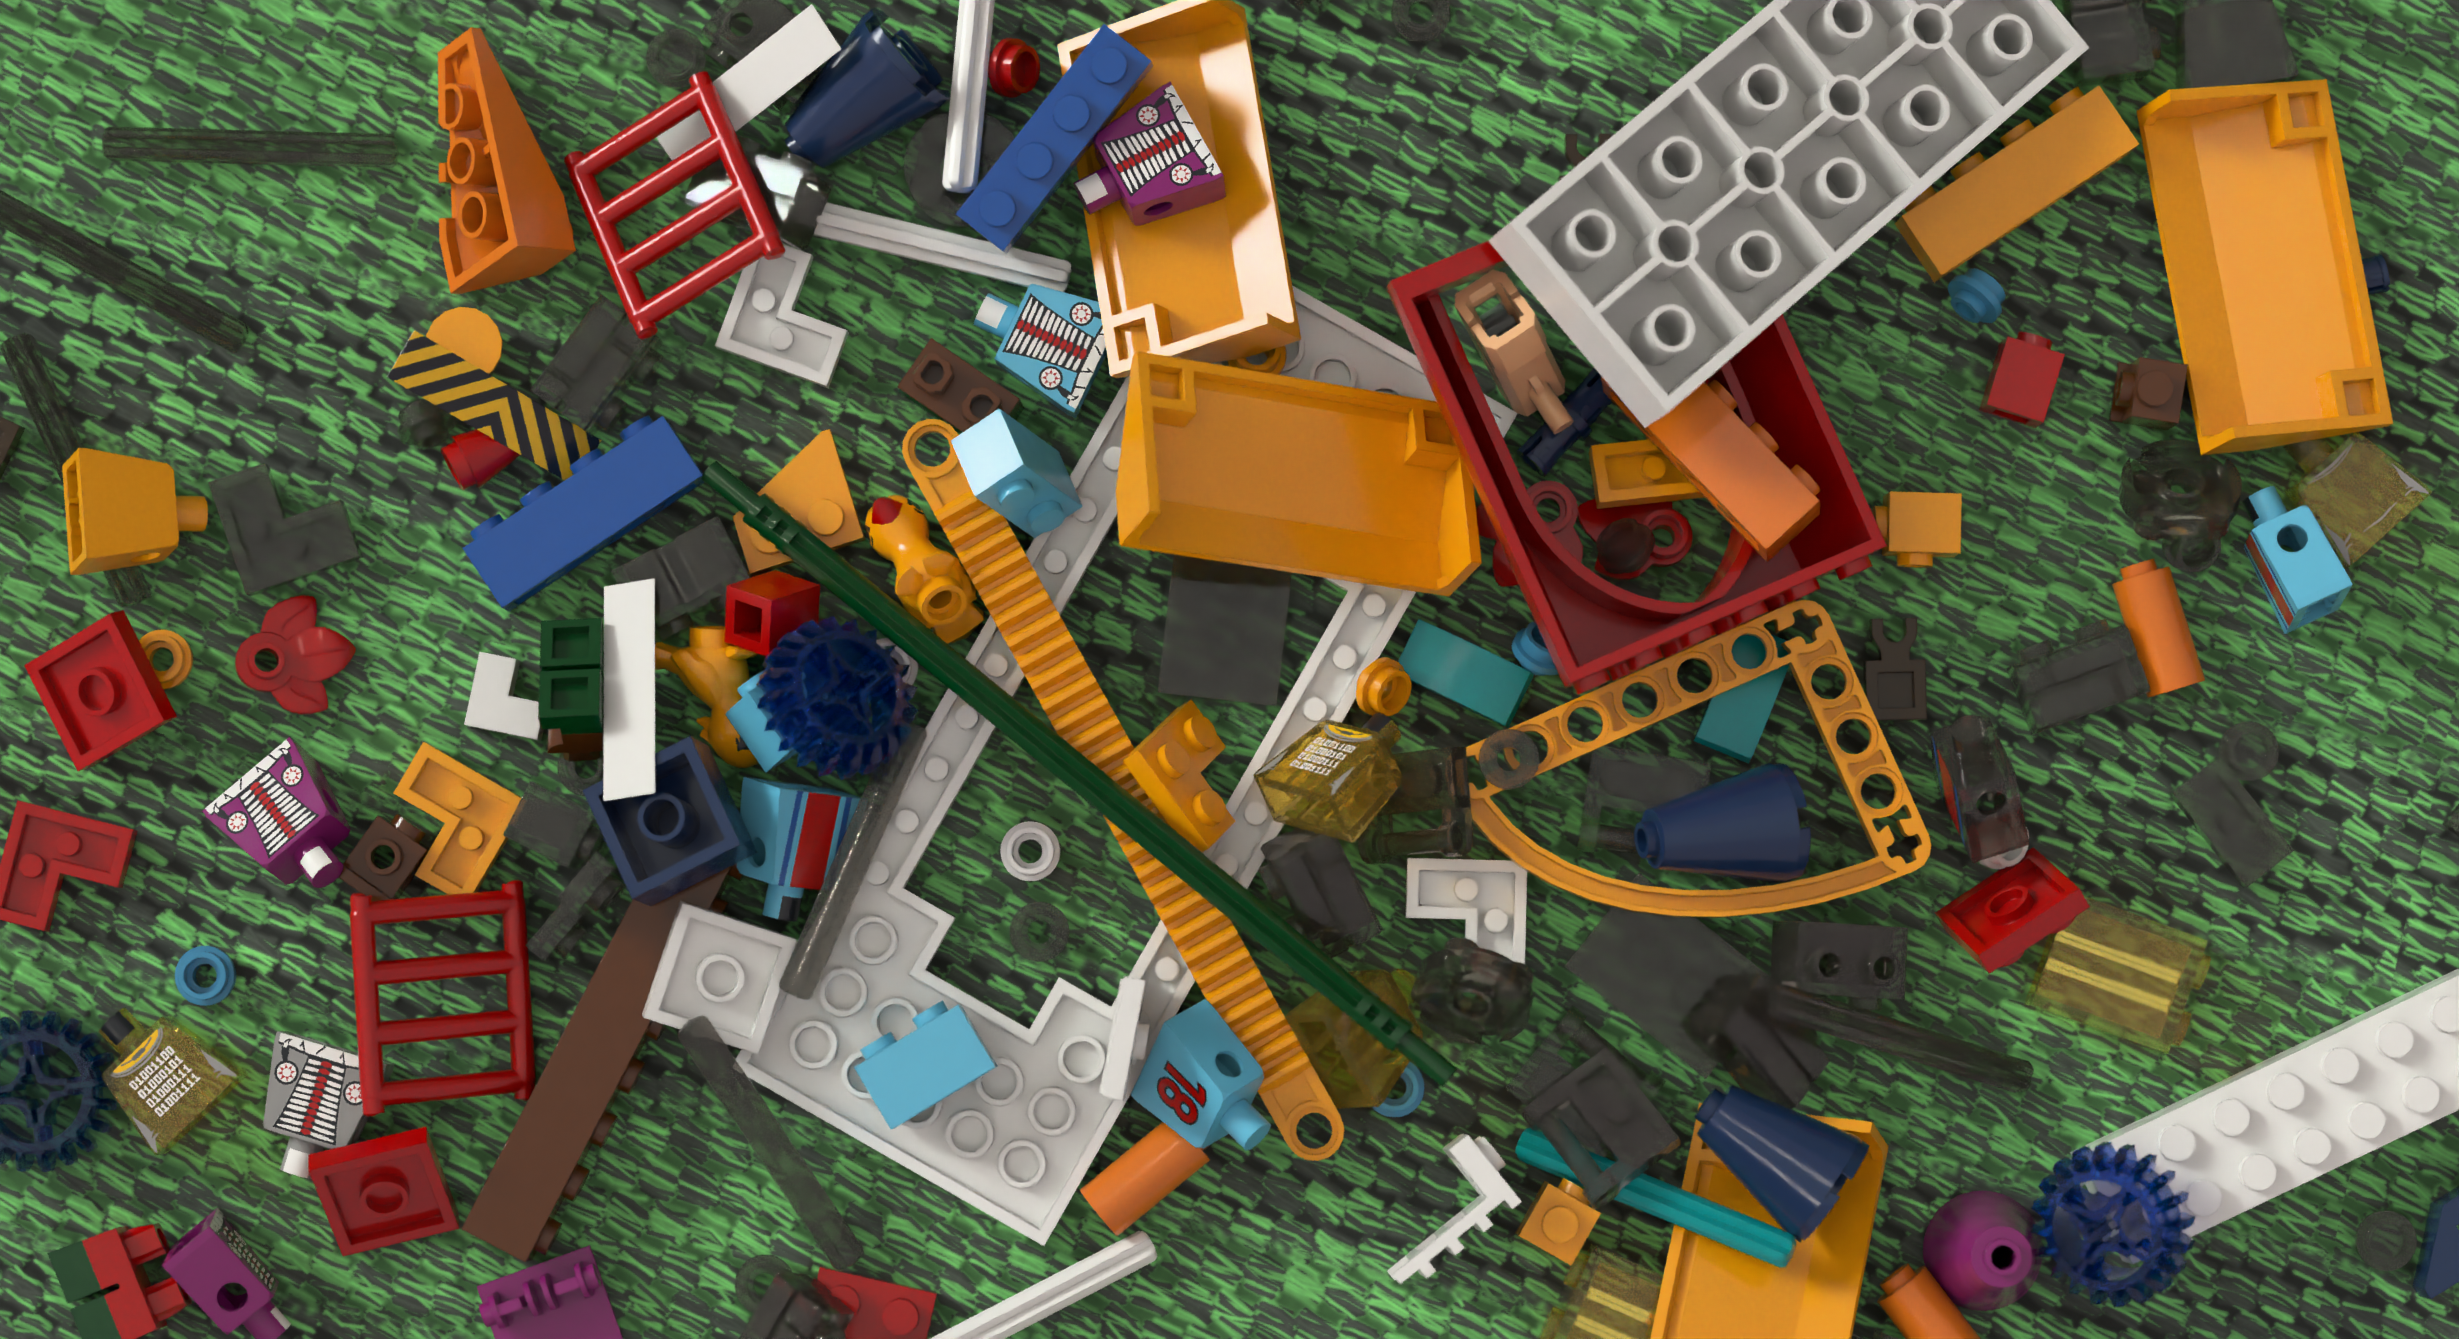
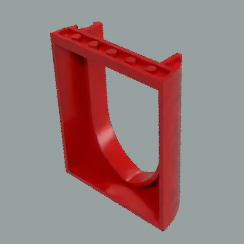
M1486 241L1393 279L1387 284L1386 289L1563 685L1565 688L1574 686L1577 695L1610 681L1611 679L1607 671H1609L1612 680L1615 681L1663 657L1673 656L1697 645L1714 635L1718 636L1764 613H1770L1798 601L1802 597L1821 589L1817 579L1834 571L1840 581L1873 566L1868 555L1887 546L1782 314L1704 382L1708 385L1713 379L1718 381L1738 404L1733 412L1748 427L1757 422L1775 440L1779 449L1774 454L1790 470L1797 464L1816 482L1821 490L1816 495V498L1820 501V515L1768 562L1732 526L1722 561L1710 583L1694 602L1660 601L1617 587L1599 577L1568 552L1552 534L1537 512L1439 294L1480 278L1493 269L1499 270L1509 265L1490 242Z

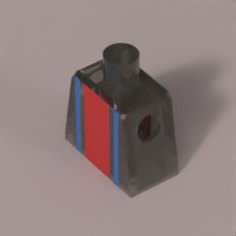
M1966 715L1958 718L1952 725L1935 730L1930 735L1934 780L1971 862L1975 863L2029 845L2017 777L1990 718L1984 715ZM1986 793L1987 801L1993 800L1994 810L1980 811L1977 809L1978 799Z

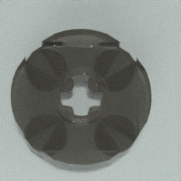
M949 111L937 113L930 116L910 140L904 159V177L913 201L931 220L950 228L973 229L959 218L956 213L974 190H971L970 193H958L946 190L942 184ZM984 113L979 165L981 170L978 176V185L1014 140L1013 134L996 118Z
M2183 439L2160 440L2142 447L2140 457L2134 459L2131 463L2129 458L2123 465L2119 486V501L2125 514L2134 521L2133 529L2135 533L2144 539L2196 540L2204 538L2216 540L2228 533L2230 522L2238 512L2242 480L2236 466L2226 457L2223 465L2213 457L2201 455L2198 442ZM2172 486H2183L2185 494L2171 491Z
M1453 938L1445 943L1443 950L1430 954L1420 963L1415 974L1411 997L1413 1004L1416 1001L1422 1008L1421 1020L1427 1027L1443 1037L1465 1044H1481L1482 1035L1493 1036L1501 1034L1499 1042L1510 1040L1521 1033L1529 1021L1534 998L1532 990L1534 977L1531 969L1523 963L1512 961L1497 952L1479 948L1470 939ZM1463 993H1474L1477 995L1469 998L1463 995Z

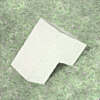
M479 652L464 725L542 741L544 730H541L538 719L539 702L513 697L520 666L519 660Z

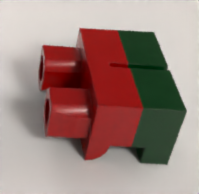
M159 1223L135 1227L130 1230L127 1226L114 1228L47 1253L68 1304L85 1299L117 1284L120 1286L119 1289L70 1309L82 1339H139L167 1326L165 1319L173 1317L192 1304L190 1296L173 1277L151 1286L143 1264L163 1256L169 1251L168 1241Z

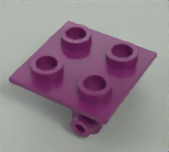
M590 1245L477 1286L482 1304L479 1305L481 1317L487 1328L491 1326L495 1339H623Z

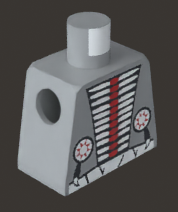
M277 1031L274 1039L263 1126L264 1129L290 1136L280 1170L299 1177L312 1179L308 1171V1155L324 1151L325 1147L334 1149L357 1143L370 1117L363 1115L358 1052L289 1031ZM383 1060L385 1082L389 1080L395 1064Z

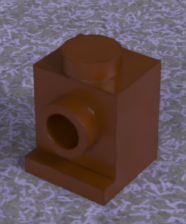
M2143 357L2138 358L2131 364L2118 362L2109 421L2161 430H2169L2179 424L2188 365Z
M398 813L392 821L377 815L343 863V871L339 878L358 892L372 895V901L399 899L415 877V873L429 851V848L421 843L426 832ZM382 846H389L395 854L393 864L386 869L378 867L374 859L376 851Z

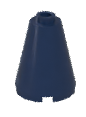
M875 7L862 16L841 45V50L833 56L785 123L790 133L785 139V143L795 157L805 166L815 162L820 167L825 168L941 107L951 96L949 90L935 88L943 81V78L922 50L902 28L892 36L881 25L889 16Z
M1763 764L1647 809L1642 816L1641 822L1635 826V846L1639 856L1646 858L1649 865L1654 869L1778 883L1798 879L1803 875L1808 863L1811 844L1810 827L1799 828L1797 808L1807 807L1805 795L1796 775L1786 764Z
M1731 1085L1724 1094L1714 1088L1694 1116L1695 1119L1703 1123L1697 1135L1782 1229L1792 1234L1800 1243L1802 1240L1805 1241L1833 1208L1840 1198L1837 1195L1847 1178L1852 1180L1869 1149V1145L1856 1135L1734 1085Z

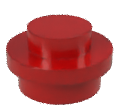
M1004 38L999 41L990 54L988 78L995 93L1002 97L1014 98L1022 93H1028L1035 87L1040 74V60L1036 50L1017 38Z

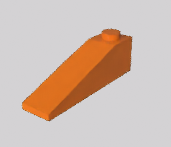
M471 27L438 52V123L443 129L450 131V148L447 162L439 163V183L451 184L452 218H439V241L450 293L463 294L542 275L576 251L573 228L569 221L564 195L481 28Z

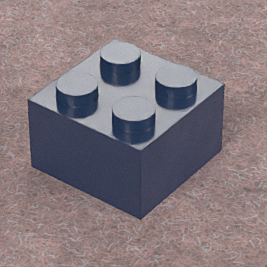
M691 736L655 753L654 794L603 801V780L582 790L631 898L648 906H653L758 853L709 746Z

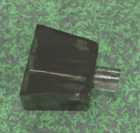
M2183 0L2175 8L2176 89L2291 82L2299 75L2295 59L2272 0Z

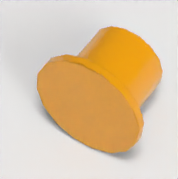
M457 307L445 311L433 321L426 334V337L488 374L495 370L502 356L503 341L499 327L487 314L475 308Z

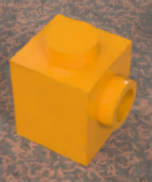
M1890 491L1884 495L1883 506H1874L1872 512L1887 545L1882 548V556H1897L1898 567L1928 568L1933 567V557L1953 558L1960 554L1962 493Z
M1565 1178L1562 1179L1558 1188L1544 1181L1515 1233L1572 1266L1601 1215L1600 1212L1589 1206L1595 1195Z

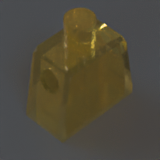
M1385 969L1348 972L1370 991L1372 990L1379 995L1380 999L1387 1005L1390 1004L1396 1009L1397 1013L1404 1019L1407 1018L1414 1024L1412 1031L1423 1039V1031L1409 1008V1005L1420 994V985L1411 973L1403 969H1394L1391 973ZM1319 992L1310 996L1285 1016L1336 1109L1379 1107L1385 1101L1410 1062L1396 1049L1390 1053L1383 1047L1382 1043L1368 1035L1365 1029L1352 1022L1349 1016Z

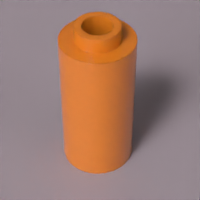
M2150 559L2121 568L2120 572L2123 580L2113 583L2112 586L2147 697L2150 698L2205 681L2170 566L2157 569L2155 559Z
M1161 1122L1083 1186L1080 1192L1116 1236H1119L1210 1161V1158L1203 1151L1207 1147H1194L1164 1122Z
M1906 1263L1879 1284L1885 1293L1877 1302L1905 1339H1981L1925 1265L1913 1270Z

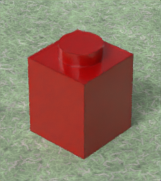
M2018 332L2016 339L2009 336L2006 337L1999 344L1979 410L2037 428L2044 423L2065 354L2051 350L2053 342L2039 335Z
M778 570L727 585L724 642L766 657H772L817 642L820 585Z

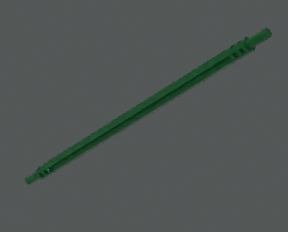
M713 462L706 469L701 479L744 514L743 522L757 530L759 535L774 544L777 550L796 562L1349 1016L1352 1022L1365 1029L1368 1035L1382 1043L1383 1047L1390 1053L1394 1052L1395 1049L1441 1087H1444L1458 1068L1412 1031L1414 1027L1412 1022L1407 1018L1404 1019L1390 1004L1387 1005L1380 999L1379 995L1372 990L1370 991L812 534L799 520H795L787 510L778 506L766 493L761 496L756 494L719 462Z

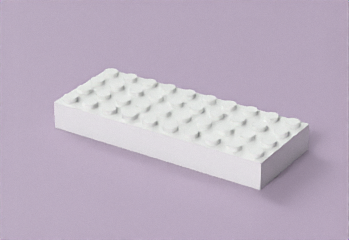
M1773 0L1488 241L1646 428L1676 407L2090 47L2051 0Z

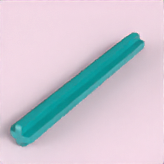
M1526 1128L1517 1142L1515 1150L1517 1158L1529 1165L1565 1178L1568 1181L1780 1268L1786 1267L1792 1259L1796 1248L1795 1237L1789 1232L1534 1128Z

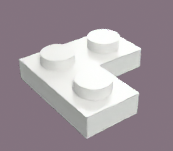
M783 244L785 253L781 257L774 260H767L765 257H762L742 270L715 347L829 389L849 332L843 328L794 311L813 256Z
M1407 858L1405 918L1465 920L1464 980L1525 981L1527 871L1516 865L1513 861Z

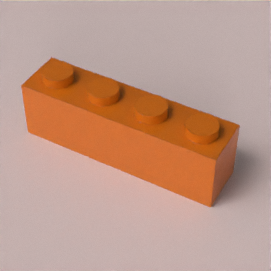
M1603 377L1601 378L1603 391L1610 400L1766 562L1772 559L1820 515V501L1816 498V495L1821 490L1816 482L1799 465L1796 464L1790 470L1774 454L1779 449V446L1771 435L1757 422L1748 427L1733 412L1738 406L1735 399L1715 379L1708 385L1703 382L1669 413L1645 428Z

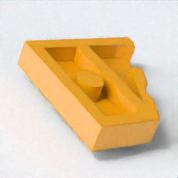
M830 429L821 431L757 493L759 496L766 493L778 506L787 510L795 520H799L812 534L832 550L866 540ZM738 511L733 516L747 566L752 576L794 563L791 558L777 550L774 544L760 536L757 530L743 522L744 514L741 511Z

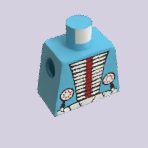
M1030 284L1019 307L988 293L977 313L974 325L1003 339L995 356L996 364L1067 415L1076 418L1107 354L1099 302L1036 284Z

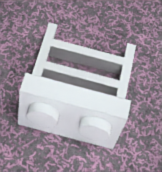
M1460 1134L1442 1148L1480 1196L1387 1270L1393 1280H1397L1399 1284L1403 1283L1416 1271L1425 1278L1430 1277L1436 1272L1429 1262L1443 1249H1446L1453 1255H1457L1465 1248L1457 1238L1470 1227L1474 1226L1475 1229L1485 1232L1493 1225L1486 1214L1500 1203L1504 1207L1513 1209L1522 1202L1498 1173L1506 1163L1484 1136L1482 1138L1478 1136L1475 1140H1472L1469 1135Z

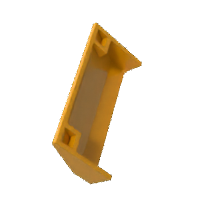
M1177 0L1108 25L1110 29L1149 58L1153 64L1152 69L1109 124L1161 86L1171 82L1224 176L1226 197L1216 202L1141 226L1133 225L1120 200L1090 215L1084 208L1110 376L1114 378L1130 376L1132 356L1137 351L1215 363L1251 357L1301 340L1245 8L1232 0ZM1099 29L1057 44L1062 77ZM1094 144L1091 145L1077 163L1079 179L1101 169L1095 155Z
M2327 79L2169 89L2137 110L2183 363L2188 365L2186 379L2200 454L2211 455L2255 451L2383 428L2394 424Z
M1137 351L1132 356L1116 486L1120 546L1448 597L1482 564L1473 481L1436 401Z
M1807 1115L1860 1137L1862 1141L1869 1145V1149L1852 1180L1847 1178L1837 1194L1840 1198L1820 1225L1805 1241L1802 1240L1800 1243L1795 1239L1796 1248L1792 1259L1786 1267L1780 1268L1674 1224L1650 1339H1851L1889 1148L1874 1123ZM1696 1119L1681 1189L1783 1230L1697 1135L1703 1123Z

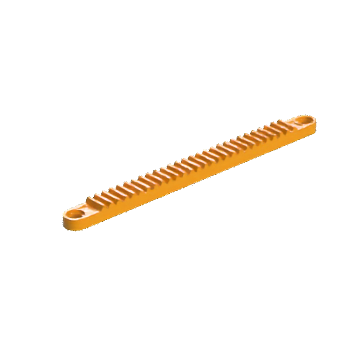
M926 419L917 422L907 431L903 439L902 453L905 463L1056 733L1168 824L1122 761L1135 748L1006 518L974 496L951 442L959 434L950 424L939 419ZM929 433H938L944 436L950 445V454L947 460L935 467L922 464L917 459L915 453L919 439ZM1103 815L1205 999L1214 1007L1262 1067L1264 1079L1258 1093L1287 1145L1295 1155L1305 1160L1320 1161L1329 1158L1339 1149L1344 1138V1125L1341 1116L1232 921ZM1310 1113H1320L1330 1121L1332 1134L1324 1146L1309 1148L1299 1141L1296 1130L1297 1124L1303 1116Z

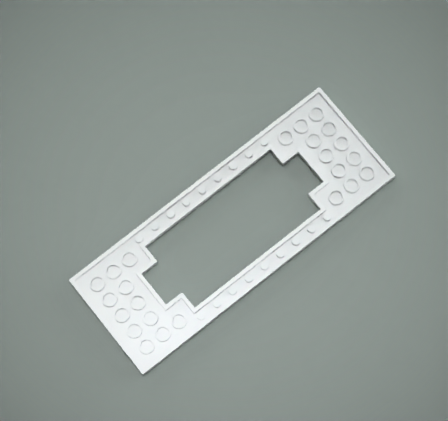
M1292 286L1301 340L1285 345L1287 353L1286 363L1280 375L1436 401L1416 355ZM1264 353L1246 357V359L1251 364L1260 365L1267 360V356ZM1227 361L1212 363L1228 366ZM1130 376L1126 377L1070 475L1083 507L1066 517L1057 528L1044 532L1034 538L1026 552V556L1059 615L1062 614L1117 518L1116 486ZM1484 394L1504 439L1518 413ZM1322 577L1345 590L1347 594L1226 804V809L1235 819V822L1209 849L1202 852L1246 889L1251 884L1288 817L1279 819L1294 808L1314 771L1309 770L1315 765L1318 766L1317 762H1312L1314 759L1311 761H1307V759L1312 755L1322 758L1323 755L1315 752L1320 747L1327 749L1328 747L1323 746V744L1327 740L1333 739V737L1325 733V724L1340 727L1356 699L1357 681L1361 672L1373 661L1379 659L1416 593L1415 591ZM990 615L965 659L1014 698L1025 675ZM948 688L848 862L840 886L829 895L790 963L759 1054L741 1049L731 1068L1045 1246L1131 1095L1164 1022L1177 1014L1195 979L1165 925L1160 920L1128 976L1147 980L1140 1022L1150 1024L1144 1060L1132 1059L1126 1096L1123 1101L1104 1098L1099 1093L1117 997L1112 1006H1109L1059 977L1029 1029L927 971L929 964L956 918L904 888L996 729L992 723ZM1318 737L1322 738L1321 740H1324V741L1322 742V745H1319L1318 743L1316 744V743H1313V742H1314ZM1309 745H1314L1309 751L1305 750ZM1318 746V747L1314 750L1315 752H1310L1311 750L1314 749V747ZM1286 750H1288L1281 758V760L1275 764L1277 766L1269 767L1275 770L1268 769L1264 772L1255 775L1258 771H1260L1262 768L1268 765L1271 761H1273L1275 758H1277ZM1302 752L1306 753L1305 755L1310 754L1306 758V760H1303L1302 758L1299 759L1297 757ZM1294 760H1298V762L1302 761V763L1298 765L1299 767L1304 762L1308 763L1307 765L1313 764V766L1310 767L1308 770L1289 765ZM942 1000L948 1010L961 1004L998 1067L891 1130L854 1069L855 1066L865 1061L860 1050L889 1032H892L896 1041L907 1036L917 1029L912 1018Z

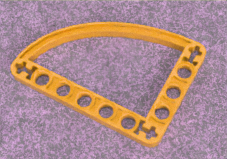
M1810 600L1792 602L1472 744L1458 752L1449 764L1448 779L1450 786L1467 816L1487 840L1516 865L1553 887L1591 902L1631 912L1671 917L1722 918L1767 914L1815 905L1864 891L1914 872L1926 863L1931 851L1928 831L1834 624L1824 607ZM1800 611L1805 619L1815 617L1819 627L1812 632L1814 642L1806 644L1801 636L1792 638L1781 644L1788 652V655L1778 658L1775 639L1764 625L1773 621L1775 623V632L1779 633L1795 623L1794 612ZM1752 635L1760 639L1764 644L1766 651L1765 659L1757 668H1742L1733 659L1732 646L1740 636ZM1696 659L1708 666L1711 673V681L1706 690L1700 693H1690L1682 689L1678 683L1677 672L1684 661ZM1785 665H1789L1875 857L1862 863L1819 876L1769 886L1729 890H1681L1645 886L1602 876L1571 864L1540 847L1516 828L1490 797ZM1824 665L1834 666L1839 669L1845 680L1844 690L1841 695L1830 700L1818 696L1811 684L1814 671ZM1636 683L1649 686L1654 691L1657 700L1654 711L1649 716L1642 718L1634 717L1627 713L1622 702L1623 693L1626 688ZM1583 707L1597 712L1602 722L1599 736L1589 742H1582L1573 738L1567 726L1570 714L1576 709ZM1857 720L1868 729L1870 736L1869 744L1863 752L1850 754L1843 751L1837 744V729L1844 721ZM1525 732H1534L1542 736L1547 745V755L1544 761L1536 766H1525L1518 762L1513 753V743L1517 736ZM1502 743L1504 760L1516 775L1508 780H1504L1503 770L1500 768L1485 777L1487 787L1477 790L1473 783L1463 785L1458 775L1466 769L1464 760L1474 757L1478 764L1491 761L1497 756L1490 749V746ZM1870 775H1883L1893 784L1894 798L1886 808H1872L1862 799L1861 787L1864 780ZM1902 806L1908 819L1897 820V826L1904 837L1914 835L1918 841V846L1911 850L1913 860L1907 864L1901 856L1891 858L1888 854L1887 847L1894 843V836L1889 825L1882 827L1877 832L1872 822L1873 819L1891 816Z

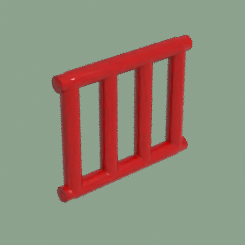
M706 71L698 72L690 77L689 83L691 87L585 155L582 151H574L564 158L569 178L629 321L633 325L637 337L641 340L650 338L657 333V322L760 258L765 257L767 260H774L785 253L780 233L717 88L713 85L710 75ZM700 110L711 135L709 138L605 202L595 178L596 175ZM719 159L722 160L732 183L730 187L626 251L615 226L617 223ZM740 208L743 209L753 235L649 300L646 299L636 273Z
M511 880L508 883L501 884L502 890L377 901H372V895H365L363 893L350 895V929L360 1095L362 1098L363 1115L376 1116L380 1113H385V1106L509 1093H514V1099L528 1101L535 1088L536 1071L526 902L523 882L521 880ZM502 914L504 950L377 961L375 925ZM506 974L508 1010L381 1021L379 985ZM509 1034L511 1069L384 1082L383 1045Z

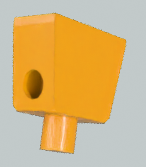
M78 448L62 465L70 575L88 574L163 561L178 547L179 531L203 532L206 529L208 522L206 498L204 496H176L174 469L168 463L89 448Z

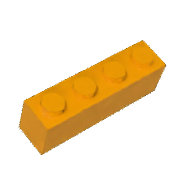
M2100 85L2085 95L2078 86L2067 92L2048 106L2054 114L2052 117L2037 127H2034L2030 119L2022 122L1999 139L2005 148L1985 160L1980 151L1950 171L1955 178L1954 182L1937 193L1932 185L1929 186L1904 208L1906 213L1898 219L1895 225L1934 283L2131 153L2139 145Z

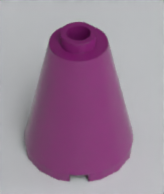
M1992 1191L1964 1193L1945 1203L1937 1210L1928 1224L1923 1243L1925 1266L1953 1303L1976 1311L2000 1309L2020 1299L2036 1280L2043 1256L2041 1235L2030 1213L2014 1199ZM1999 1246V1257L1993 1264L1991 1254Z

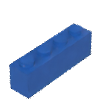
M1103 24L961 206L956 215L1007 254L1091 147L1096 134L1109 124L1152 69V61L1107 25Z
M649 415L635 421L619 434L624 442L605 454L602 453L600 448L587 453L570 466L574 475L556 487H553L550 481L537 486L520 499L524 508L506 520H503L500 514L495 515L470 532L474 541L463 547V550L503 609L510 612L704 483L701 479L703 476L702 471L664 416H661L654 422Z

